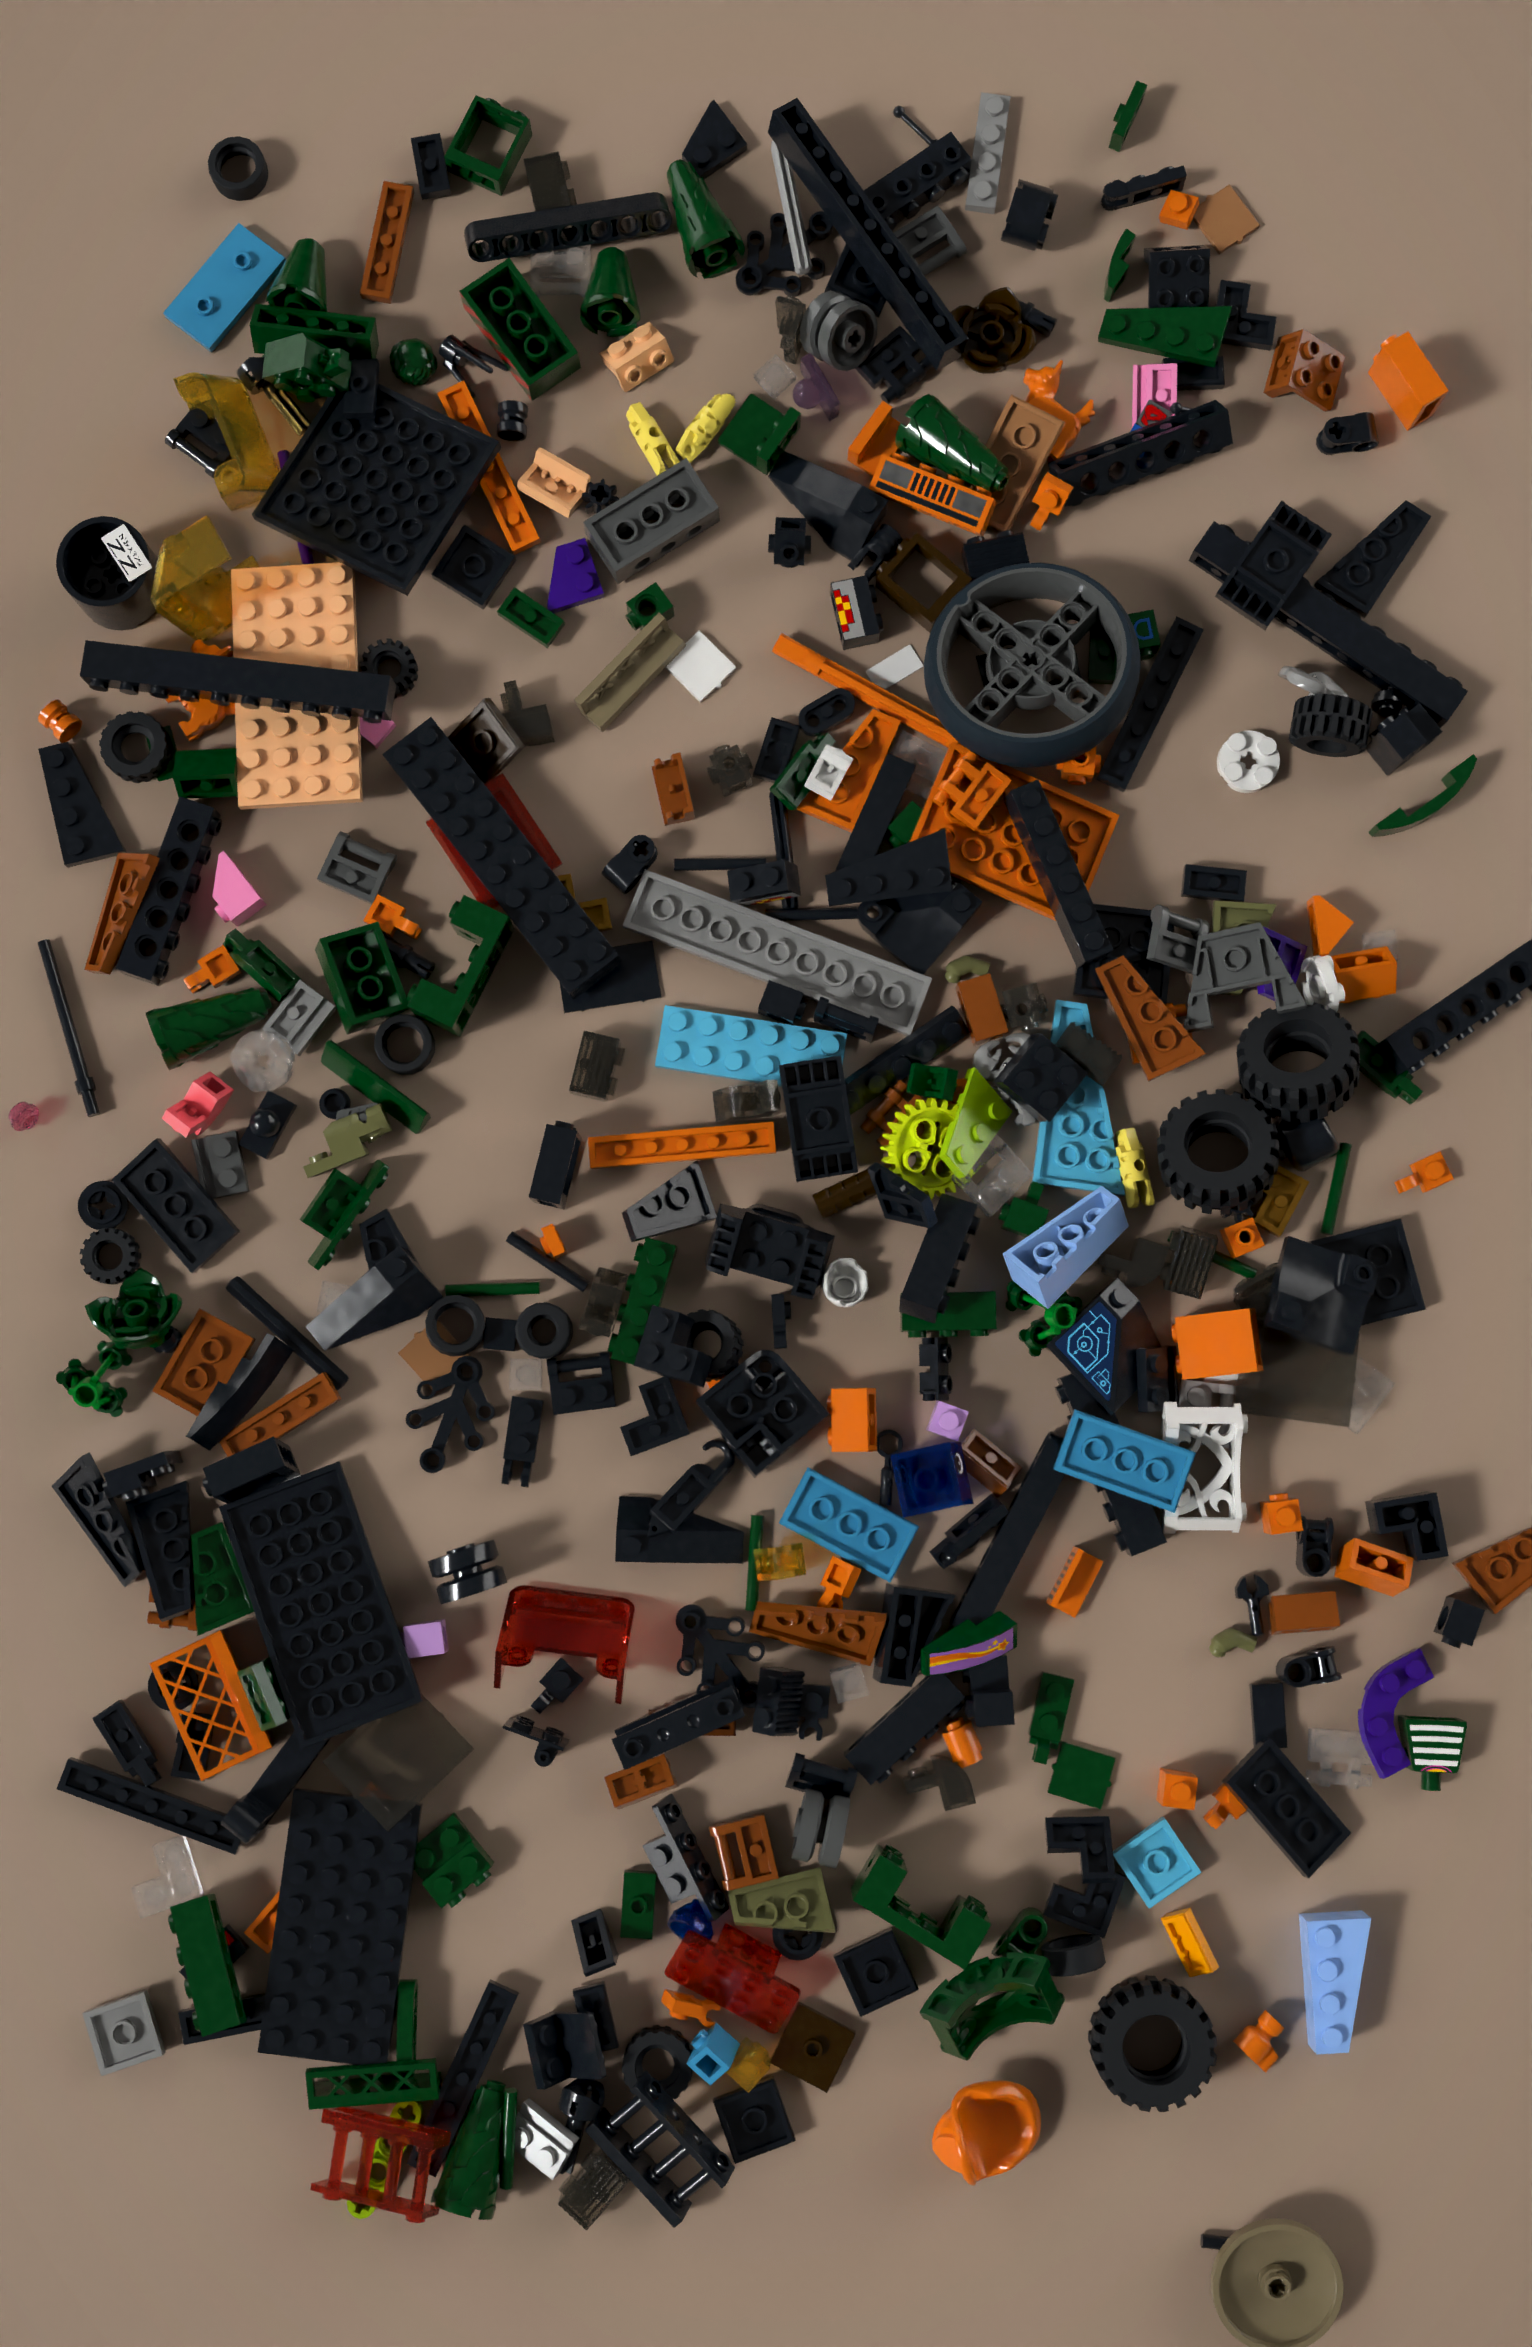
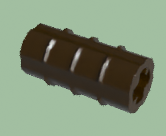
M866 1169L828 1188L825 1187V1189L813 1194L812 1197L822 1218L825 1219L835 1213H839V1211L852 1207L858 1202L866 1200L875 1195L876 1192L869 1172Z

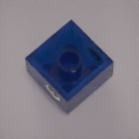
M946 1442L890 1455L903 1518L974 1504L961 1442Z

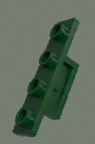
M377 1160L361 1184L334 1168L300 1218L303 1223L324 1236L308 1260L312 1267L320 1270L322 1265L326 1266L329 1264L335 1254L333 1249L340 1239L344 1240L350 1234L353 1227L351 1223L357 1214H362L369 1206V1197L375 1188H380L386 1181L389 1166Z

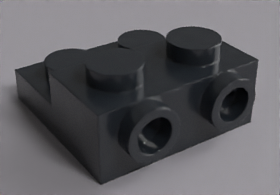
M164 1451L103 1473L106 1480L103 1481L105 1495L108 1499L122 1497L123 1501L150 1494L148 1488L157 1485L155 1476L161 1477L175 1472L174 1466L183 1463L180 1451Z

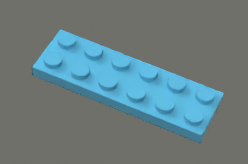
M665 1005L655 1067L781 1087L779 1065L841 1056L843 1065L847 1033Z

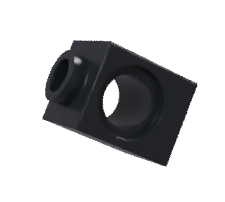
M769 980L758 1007V1014L793 1025L795 1019H802L807 1003L802 1001L804 993Z
M1446 1596L1433 1632L1443 1635L1441 1642L1460 1649L1462 1643L1472 1646L1485 1610Z

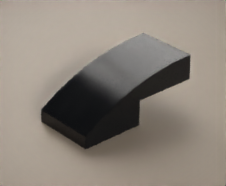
M197 1712L193 1713L210 1720L213 1716L210 1714H203ZM182 1714L181 1717L185 1724L188 1716ZM191 1718L187 1729L189 1736L203 1742L209 1723ZM214 1725L206 1742L208 1744H212ZM178 1730L176 1737L178 1745L171 1776L201 1781ZM193 1743L198 1754L201 1745ZM206 1747L200 1758L205 1772L207 1771L211 1750Z

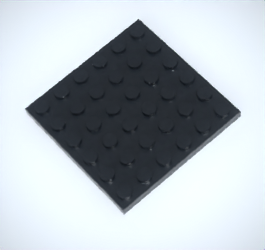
M378 383L376 418L346 419L343 414L345 391L326 399L255 508L252 516L256 521L408 596L500 451L501 445L498 440Z

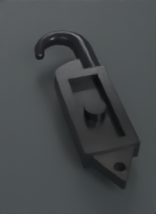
M715 1439L704 1444L702 1448L705 1451L713 1447L721 1449L725 1456L724 1460L715 1470L704 1464L691 1466L650 1509L651 1521L647 1535L648 1538L668 1532L674 1534L732 1470L735 1464V1453L727 1442Z

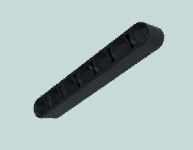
M651 192L478 220L466 226L464 238L470 258L476 262H487L658 234L670 228L672 216L663 194Z
M1052 1431L1045 1437L1008 1508L1009 1513L1000 1523L950 1620V1625L956 1627L967 1619L978 1625L992 1616L1065 1476L1064 1473L1053 1469L1064 1439L1063 1437Z

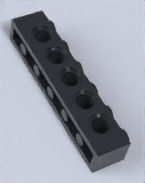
M1214 400L1049 462L1050 474L1074 487L1064 507L1079 505L1083 500L1090 497L1108 494L1111 489L1122 485L1135 484L1143 477L1151 474H1161L1172 466L1187 464L1194 461L1196 457L1221 451L1223 447L1233 444L1229 412L1221 403ZM1200 431V434L1194 439V436ZM1172 442L1171 446L1166 449L1167 445ZM1145 452L1143 457L1137 460L1140 454ZM1114 463H1117L1116 466H1115L1112 470L1109 471L1110 467H1111ZM1089 473L1088 477L1085 480L1081 481L1083 476Z
M179 796L157 856L160 858L136 913L116 967L124 975L159 986L160 980L165 979L169 971L168 958L171 950L174 951L179 944V928L181 923L185 922L190 914L191 906L189 901L192 893L195 894L199 889L201 883L200 871L203 864L206 865L210 859L212 851L210 844L213 836L219 834L222 826L221 815L215 808ZM193 829H198L199 836L197 839L187 841V834ZM181 858H188L187 867L177 870V862ZM172 886H178L177 895L171 899H166V891ZM166 914V924L157 928L155 926L157 917ZM151 943H156V952L151 956H145V948Z
M1532 939L1376 1044L1396 1075L1406 1070L1411 1075L1426 1065L1423 1060L1425 1057L1432 1054L1435 1058L1450 1048L1447 1043L1454 1037L1460 1041L1475 1031L1472 1025L1480 1020L1482 1024H1485L1499 1014L1496 1008L1502 1004L1508 1008L1523 997L1520 992L1528 987L1531 992ZM1510 971L1517 975L1518 983L1511 979ZM1486 987L1493 991L1494 999L1487 995ZM1462 1004L1469 1007L1470 1016L1463 1012ZM1438 1020L1446 1025V1033L1438 1028ZM1413 1037L1421 1040L1422 1049H1418L1414 1045Z

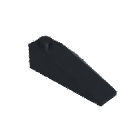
M786 451L782 453L768 475V478L791 504H794L806 518V522L811 527L813 526L820 534L824 543L830 549L850 561L869 542L887 513V499L857 482Z
M398 1246L305 1327L324 1351H327L406 1320L419 1317L433 1306L436 1301L443 1298V1295L404 1247Z
M619 1496L615 1562L743 1564L744 1531L692 1513L674 1534L668 1532L648 1538L647 1535L651 1521L649 1512L659 1500L652 1497Z

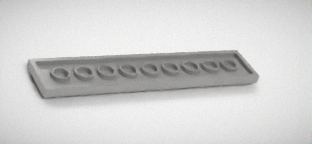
M646 869L623 923V928L766 983L771 980L804 993L803 997L819 1002L820 997L829 999L831 1004L870 1018V1015L879 1018L877 1025L906 1036L912 1033L932 981L931 977Z

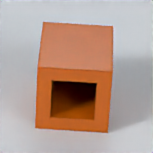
M1160 1768L1156 1800L1162 1806L1194 1810L1198 1777L1192 1772Z

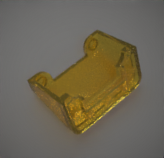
M196 372L174 378L177 390L182 399L187 403L190 411L193 409L204 411L210 420L216 418L232 460L218 466L214 479L225 504L230 511H234L260 501L280 470L244 383L232 376Z

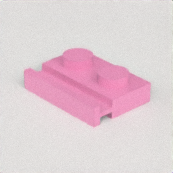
M1177 363L1133 365L1132 428L1149 400L1154 401L1169 411L1171 405L1177 402Z

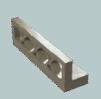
M658 612L574 699L581 714L602 732L686 647L685 641L669 628L663 615Z

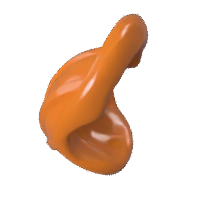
M994 2080L967 2085L955 2094L951 2108L937 2122L932 2136L933 2151L947 2167L961 2173L965 2181L972 2186H975L976 2182L984 2178L1007 2172L1024 2160L1038 2141L1041 2131V2112L1038 2102L1028 2088L1011 2081Z

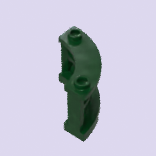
M1011 1952L1007 1953V1957L989 1959L987 1956L968 1964L963 1972L953 1977L949 1982L945 1979L926 2000L920 2010V2014L923 2019L930 2022L941 2043L940 2048L943 2052L968 2061L984 2040L1004 2027L1023 2022L1054 2024L1065 2001L1063 1993L1058 1992L1048 1971L1051 1964L1047 1957L1030 1953ZM998 1991H1006V1993L997 1995L980 2003L979 2005H976L979 1999L989 1994Z

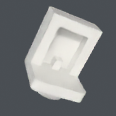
M827 744L817 759L804 787L831 801L853 758L846 755L843 750Z

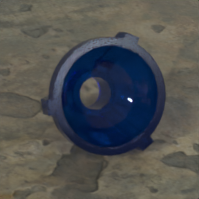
M693 1899L691 1903H687L673 1911L667 1922L669 1929L679 1939L692 1944L706 1945L714 1935L712 1922L708 1921L698 1899Z

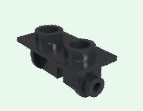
M935 1337V1344L934 1338H922V1344H919V1366H930L931 1371L919 1373L920 1395H923V1401H935V1394L936 1400L949 1401L953 1382L948 1369V1363L952 1359V1348L948 1344V1338Z

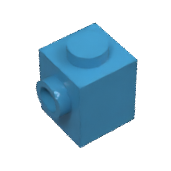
M715 2023L708 2031L702 2029L691 2042L694 2048L686 2064L711 2086L731 2068L740 2043L718 2023Z

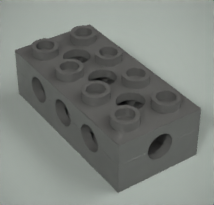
M687 458L588 518L583 524L587 538L617 584L718 523L720 515L718 505ZM674 504L683 505L679 508L672 507ZM651 519L657 520V522L653 524L647 523V521ZM625 535L632 536L630 539L627 540L621 539V537Z

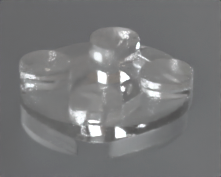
M259 1029L249 1032L240 1038L235 1049L230 1054V1060L239 1080L251 1091L269 1092L282 1087L290 1080L293 1073L291 1070L293 1067L292 1062L295 1061V1054L291 1044L283 1035ZM259 1054L262 1056L268 1055L267 1069L259 1065Z

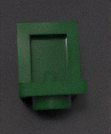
M912 1063L907 1093L953 1101L959 1070Z

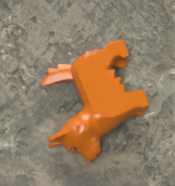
M1062 360L1054 368L1048 366L1040 370L1028 368L1023 378V382L1030 389L1025 401L1066 423L1047 459L1048 463L1065 456L1066 450L1075 443L1081 427L1091 421L1090 417L1095 415L1093 411L1094 400L1090 399L1076 414L1071 413L1054 400L1059 389L1063 365Z
M197 639L190 647L191 653L233 656V650L230 651V645L220 649L216 645L208 646L200 639ZM169 695V698L166 699L168 704L177 700L181 701L185 709L191 712L190 721L179 722L181 729L190 742L200 738L205 731L217 728L226 716L235 715V703L229 702L228 706H221L211 703L208 699H199V702H189L182 700L180 696Z

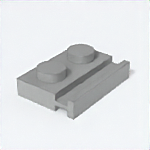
M299 980L262 1029L300 1057L337 1007L303 981Z
M528 2098L521 2105L522 2108L519 2113L516 2114L515 2150L551 2180H554L561 2172L579 2137Z

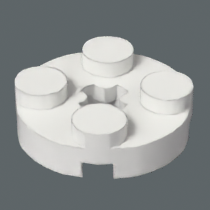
M1249 730L1232 734L1221 747L1217 757V769L1220 776H1223L1231 789L1241 793H1254L1267 786L1277 775L1280 766V756L1275 740L1257 731ZM1246 755H1251L1252 759L1256 760V764H1253L1251 769L1245 768V763L1241 762L1240 759L1245 758Z
M1317 955L1304 959L1301 965V973L1306 972L1307 981L1301 982L1307 1005L1318 1003L1324 1005L1325 1010L1331 1008L1337 1012L1339 1002L1345 1000V990L1341 983H1337L1332 957L1330 955Z

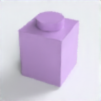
M936 1401L926 1430L958 1441L969 1411L942 1401Z
M445 1619L407 1624L403 1626L404 1632H400L409 1658L445 1654L449 1651Z

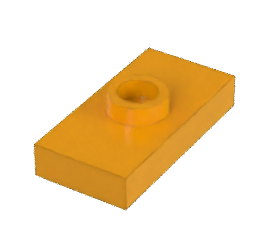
M1191 1908L1166 1913L1160 1918L1189 1977L1213 1973L1219 1968Z

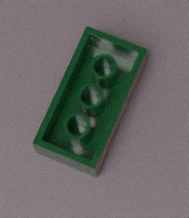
M510 258L459 291L464 309L531 401L581 368L578 351Z

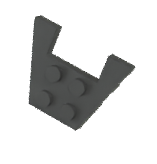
M1260 922L1198 936L1192 972L1193 981L1191 993L1188 996L1187 1017L1184 1020L1183 1026L1188 1033L1214 1028L1210 996L1272 983L1278 1014L1307 1008L1306 1002Z

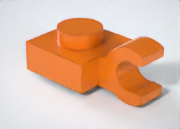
M1047 472L1032 502L1039 505V508L1030 526L1041 531L1051 513L1059 516L1074 487Z
M377 894L363 920L367 925L379 922L382 932L393 937L397 929L417 940L422 931L418 924L404 918L407 911L404 907Z
M222 945L197 960L202 969L187 976L183 981L194 994L204 988L208 982H211L216 989L242 972L226 947Z
M1441 1151L1410 1164L1409 1166L1413 1174L1394 1182L1399 1194L1418 1185L1422 1193L1454 1178Z
M832 1556L820 1583L826 1589L819 1599L817 1607L843 1609L842 1596L850 1597L862 1569L841 1558Z
M1223 1783L1212 1794L1218 1803L1202 1818L1211 1827L1217 1829L1226 1820L1228 1814L1237 1820L1246 1809Z
M668 1989L664 1990L661 2002L670 2010L669 2014L680 2020H687L688 2016L697 2018L707 2028H711L715 2024L712 2019L706 2018L707 2012L712 2009L720 2011L721 2008L714 2000L696 1999L693 1995Z

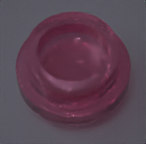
M27 1102L16 1104L8 1115L11 1126L16 1131L31 1129L38 1121L39 1109L34 1104H28Z

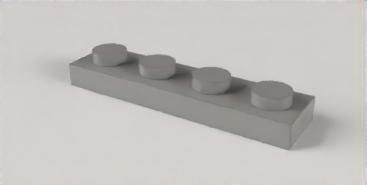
M981 92L965 205L966 211L995 213L1011 96Z

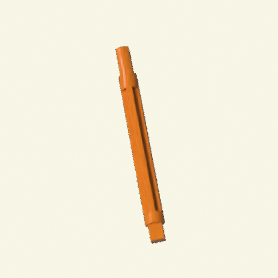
M781 633L772 650L776 655L837 688L848 690L853 697L884 714L901 720V723L947 748L951 742L963 746L951 736L937 717L787 635Z

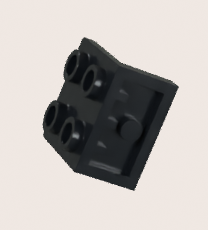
M1204 245L1144 248V261L1149 264L1148 308L1209 307L1210 248Z
M552 2011L523 2024L537 2089L545 2090L569 2078L602 2079L607 2076L604 2065L605 2060L597 2033V2024L592 2012Z

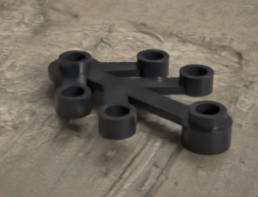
M823 211L814 213L809 219V228L805 231L808 245L816 239L824 240L832 233L833 224ZM776 213L770 219L772 233L769 257L759 266V252L764 248V235L760 231H751L747 235V263L736 274V286L745 295H756L763 288L784 291L788 297H796L801 292V280L797 276L792 275L787 278L768 276L774 270L795 272L790 243L782 248L783 234L787 231L785 217L782 213ZM776 221H782L784 225L782 227H776L774 223ZM817 226H824L826 230L817 231L815 228ZM754 238H757L761 242L757 245H754L750 241ZM812 258V266H819L821 270L818 272L811 270L807 275L813 280H818L824 275L825 264L819 258ZM752 278L756 282L754 284H747L745 281ZM790 283H794L798 287L794 290H791L787 287V285Z
M472 1356L458 1358L453 1363L450 1373L432 1381H422L417 1387V1393L420 1398L431 1399L438 1390L455 1384L451 1397L422 1410H412L406 1416V1424L412 1429H418L426 1421L444 1413L432 1447L424 1450L420 1456V1465L428 1473H436L444 1468L446 1464L444 1449L456 1418L465 1436L464 1443L467 1449L476 1451L484 1445V1437L476 1431L463 1402L467 1388L477 1406L476 1416L479 1420H491L495 1415V1408L491 1403H488L479 1384L483 1375L482 1365ZM466 1365L471 1366L473 1369V1374L469 1378L464 1377L462 1374V1368ZM424 1384L431 1385L433 1389L431 1395H423L421 1389ZM482 1406H488L491 1409V1415L488 1418L480 1415ZM417 1413L421 1416L419 1425L411 1423L410 1417L412 1414ZM472 1435H476L480 1439V1444L477 1447H472L469 1444V1438ZM431 1454L438 1455V1465L433 1466L428 1462Z
M689 1604L682 1607L676 1615V1626L684 1634L682 1655L677 1662V1671L683 1676H689L695 1671L697 1663L693 1656L697 1638L705 1649L702 1679L696 1693L701 1691V1687L704 1685L709 1687L715 1685L714 1679L717 1663L728 1678L732 1677L736 1688L739 1690L744 1707L755 1708L756 1700H747L745 1693L753 1691L757 1696L758 1682L748 1681L727 1654L746 1656L750 1661L757 1662L763 1658L765 1646L760 1641L744 1643L714 1639L707 1630H726L730 1636L737 1637L745 1629V1621L739 1616H732L730 1618L707 1616L705 1611L698 1605ZM694 1616L697 1624L695 1626L687 1625L686 1617ZM738 1621L741 1625V1630L737 1632L731 1630L730 1622ZM758 1646L761 1654L759 1656L751 1655L750 1647ZM682 1661H690L692 1669L690 1671L682 1669Z

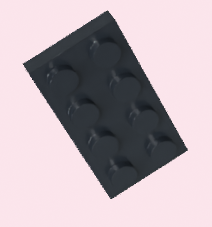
M156 1138L112 1179L115 1185L191 1273H196L240 1232L161 1138Z
M1264 1736L1222 1780L1225 1786L1303 1877L1310 1878L1351 1834L1349 1829L1270 1737Z

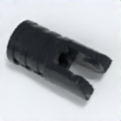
M887 524L880 526V530L875 533L874 537L869 540V543H866L848 564L852 570H855V568L861 565L866 556L872 559L875 563L864 573V576H867L868 583L875 576L880 565L891 556L892 552L903 541L900 534Z

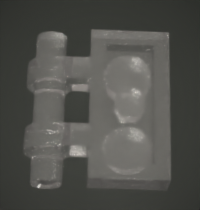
M1309 1728L1307 1760L1310 1762H1320L1319 1771H1306L1308 1783H1318L1319 1787H1330L1331 1784L1347 1785L1348 1789L1372 1786V1775L1361 1773V1765H1374L1364 1747L1359 1731ZM1332 1763L1348 1764V1771L1333 1772Z

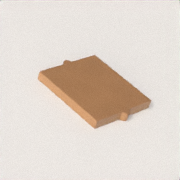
M1230 184L1213 196L1208 195L1206 200L1199 204L1193 217L1194 222L1218 254H1221L1236 243L1241 244L1243 238L1260 226Z
M438 1320L437 1332L440 1337L448 1343L458 1344L459 1342ZM426 1328L420 1333L416 1332L414 1334L415 1338L398 1352L423 1381H432L450 1373L453 1363L458 1358L463 1357H452L436 1350L427 1337ZM426 1384L433 1391L431 1385Z

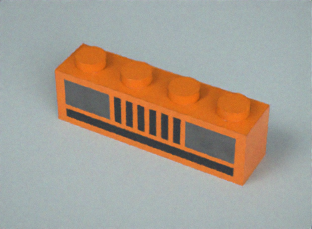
M892 452L891 456L882 454L868 489L906 507L976 535L984 536L997 501L991 497L993 492H989L980 486H975L974 490L963 486L964 480L949 474L946 479L935 475L936 469L922 463L919 464L918 468L907 464L909 459L898 453Z

